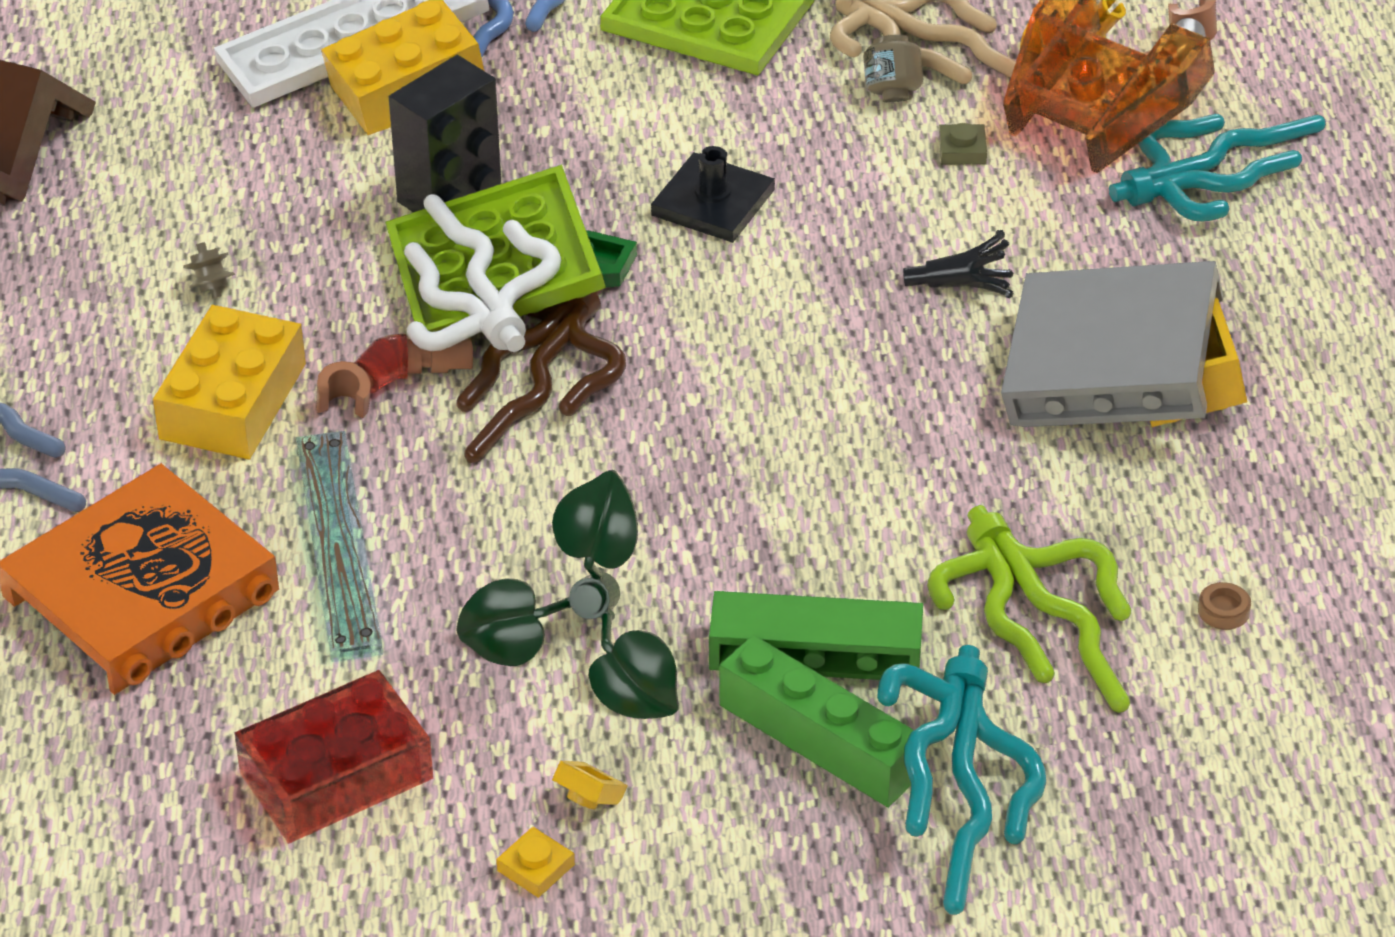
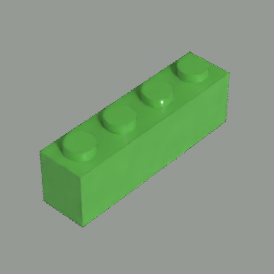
M714 591L709 631V670H719V665L752 635L762 639L824 677L880 680L884 671L895 664L906 663L920 668L923 603Z
M755 635L747 639L719 665V705L888 808L911 786L904 764V747L910 733L914 731L912 728Z

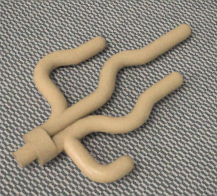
M835 0L836 10L846 17L831 28L830 40L837 50L849 57H858L862 52L861 44L849 37V35L868 24L879 30L883 36L900 35V29L915 37L927 41L958 42L964 44L971 49L979 61L1028 88H1036L1041 83V77L1036 71L994 50L989 46L984 37L975 30L961 25L930 24L909 14L927 2L940 1L951 6L960 19L986 33L995 31L997 27L996 20L972 6L968 0ZM920 48L922 66L932 68L960 84H967L971 81L972 71L968 67L934 50Z

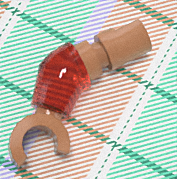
M392 334L377 338L354 363L346 361L334 362L322 369L317 380L316 411L317 413L326 412L332 399L347 396L355 399V414L364 418L369 411L370 393L377 392L395 380L407 379L408 374H421L422 368H430L431 374L448 373V369H473L472 339L468 338L441 351H427L420 349L411 339H407L406 334Z

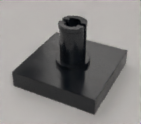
M708 146L700 154L693 152L651 203V216L733 243L775 190V178L727 163V152L725 149L718 146Z

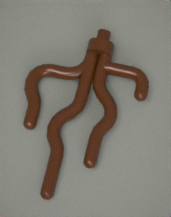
M603 289L582 298H575L544 308L536 313L526 314V316L541 321L535 327L526 330L524 335L525 345L519 350L522 351L539 346L529 362V374L533 382V388L527 394L508 402L495 414L465 449L464 457L468 462H480L513 423L522 417L536 412L547 402L552 393V377L548 366L569 341L581 351L606 360L607 364L602 369L584 376L570 389L559 403L561 414L565 416L574 415L591 395L612 386L621 378L626 369V356L622 349L613 342L594 336L584 329L585 323H588L601 307L599 295ZM492 344L489 345L482 356L481 371L456 400L459 410L462 412L473 410L499 378L501 361L507 355L514 352L499 350Z

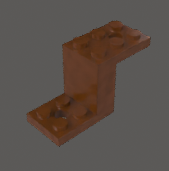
M0 60V205L5 206L7 198L22 202L26 197L49 116L73 122L74 115L90 118L96 102L43 70Z

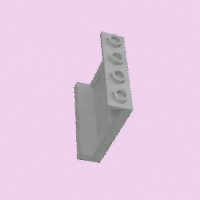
M1216 261L1026 273L1001 390L1010 425L1038 427L1205 418L1207 401L1202 378L1215 298H1218L1219 302H1223L1224 298Z

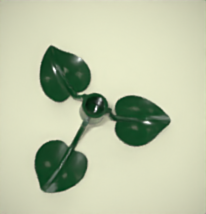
M608 470L570 491L561 499L553 514L552 528L557 544L565 554L571 557H585L584 568L589 572L588 576L573 585L569 597L535 609V594L527 582L510 578L496 580L480 588L466 602L459 615L456 631L462 642L487 661L511 667L526 663L534 658L541 649L545 633L538 618L571 607L582 618L595 619L600 617L602 619L601 646L607 654L597 658L591 664L588 673L591 688L596 697L607 708L627 717L637 719L667 717L679 710V701L677 696L676 664L666 643L657 635L642 630L625 632L618 637L614 646L611 642L612 620L615 618V614L611 609L619 601L620 587L615 578L605 573L603 568H597L594 561L609 569L622 566L632 556L636 548L638 522L635 507L626 485L615 470Z

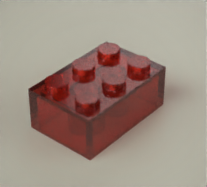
M380 670L234 732L240 774L288 844L434 779L430 737Z

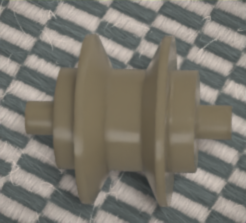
M205 242L196 244L198 254L190 256L192 263L183 265V268L194 270L197 278L189 288L199 286L201 292L210 290L213 299L222 295L219 287L228 285L226 278L235 275L234 272L224 271L221 263L229 254L228 252L219 254L217 248L207 250Z

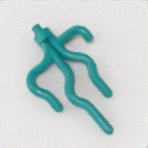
M1211 114L1191 120L1167 119L1153 122L1140 132L1138 138L1140 149L1153 165L1147 169L1139 167L1124 171L1121 175V182L1109 186V195L1113 202L1127 199L1133 207L1152 202L1155 197L1162 196L1178 214L1186 219L1205 222L1223 218L1230 210L1226 201L1216 200L1208 203H1196L1182 190L1199 188L1214 192H1237L1251 187L1264 176L1296 168L1302 162V155L1296 150H1290L1249 163L1242 171L1235 174L1226 175L1208 172L1216 168L1225 159L1229 149L1238 146L1262 147L1318 133L1324 130L1326 120L1321 115H1312L1268 128L1228 130L1219 134L1214 139L1207 152L1174 162L1171 161L1167 151L1157 140L1166 137L1191 138L1219 131L1225 124L1223 116Z
M973 645L961 646L958 656H954L947 661L943 679L906 663L892 665L884 671L877 692L878 701L888 707L897 702L901 685L908 686L940 702L937 718L934 721L920 725L911 732L904 747V764L911 782L905 828L911 836H922L928 826L933 795V777L926 759V750L931 744L946 739L955 731L952 750V773L959 789L968 802L971 816L957 831L952 845L943 900L944 909L951 915L960 914L965 908L974 849L987 835L992 822L991 801L973 767L976 738L990 748L1015 760L1025 774L1024 784L1011 796L1007 808L1004 837L1009 843L1019 844L1024 840L1030 808L1042 797L1046 786V769L1041 757L1034 748L1024 740L993 724L987 716L983 707V693L986 688L988 668L984 662L979 660L980 650Z

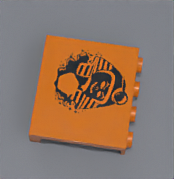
M162 463L0 560L2 596L14 607L26 600L107 672L109 689L114 695L130 685L142 683L151 671L172 658L176 659L184 656L191 649L192 645L212 632H220L226 629L234 618L254 605L260 606L265 604L279 590L275 556Z

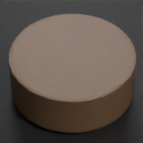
M1219 582L1211 584L1202 590L1199 597L1198 613L1206 624L1217 629L1230 630L1244 625L1249 619L1251 598L1240 586Z

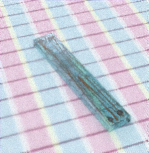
M345 431L296 437L331 662L383 655L382 641Z

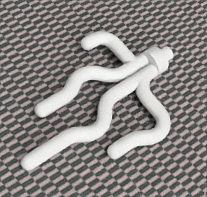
M435 194L428 195L424 200V207L448 238L458 245L472 248L475 251L468 264L466 277L470 287L479 298L465 292L440 290L438 288L440 273L435 263L421 245L415 242L409 243L404 249V254L420 275L418 288L422 299L433 308L445 311H462L469 314V316L436 332L428 331L421 322H411L407 327V335L420 349L441 351L482 331L490 343L499 350H509L511 352L521 350L525 345L524 335L526 327L523 320L514 311L513 304L524 294L553 279L559 271L561 256L558 249L547 240L529 235L516 220L507 221L503 226V232L514 247L525 255L541 259L542 262L535 268L515 277L498 291L486 276V270L492 261L494 253L489 237L479 230L463 226L439 196Z

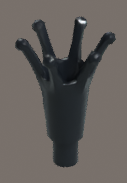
M997 230L992 238L966 252L926 261V265L903 268L905 286L928 284L929 287L970 286L994 291L1005 295L1007 298L1013 297V291L1008 289L1010 286L1009 282L994 278H1011L1014 274L1011 269L1000 270L983 267V265L1004 258L1005 252L1002 250L1009 246L1008 240L1003 239L1005 232ZM1000 240H1002L1001 243H999L998 245L992 247V246L995 245L997 242H999Z

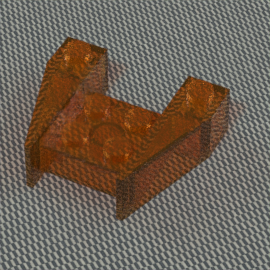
M1040 0L1032 11L1003 100L1009 133L1016 137L1034 114L1086 135L1085 141L1091 171L1095 173L1100 172L1192 105L1215 74L1211 41L1208 37L1171 23L1146 55L1096 34L1101 28L1096 0Z

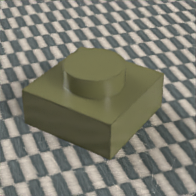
M939 124L941 165L987 164L985 124Z

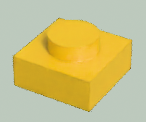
M560 760L552 778V781L569 789L566 795L568 799L583 807L594 810L598 804L617 805L622 800L628 787L627 784L599 769L579 761Z
M532 826L496 859L497 871L539 898L575 865V854Z

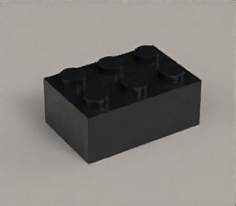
M457 54L388 96L398 203L412 212H417L425 209L424 200L428 195L435 194L443 202H447L501 184L495 77Z

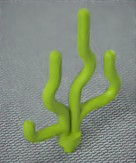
M983 505L973 507L967 514L971 524L968 526L966 533L976 551L949 559L932 570L928 578L927 587L934 604L941 610L950 609L955 599L948 587V583L951 580L988 569L994 581L993 587L987 595L984 607L988 626L997 636L1013 644L1019 650L1038 682L1049 683L1054 678V668L1037 639L1027 628L1009 619L1005 613V606L1011 597L1014 586V575L1027 599L1038 610L1054 617L1066 619L1078 627V650L1090 675L1113 711L1121 713L1128 710L1130 706L1129 696L1100 650L1101 629L1096 617L1086 606L1050 593L1033 569L1054 566L1076 558L1092 561L1097 567L1096 587L1102 601L1115 620L1125 621L1131 615V607L1117 585L1118 565L1113 553L1104 544L1087 538L1068 539L1039 548L1028 547L1019 543L1013 536L1011 529L1001 514L997 512L988 513Z

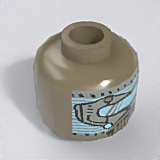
M886 35L877 37L873 40V45L864 52L866 87L871 93L882 95L883 102L909 100V93L919 89L923 84L921 51L915 43L909 42L908 36Z

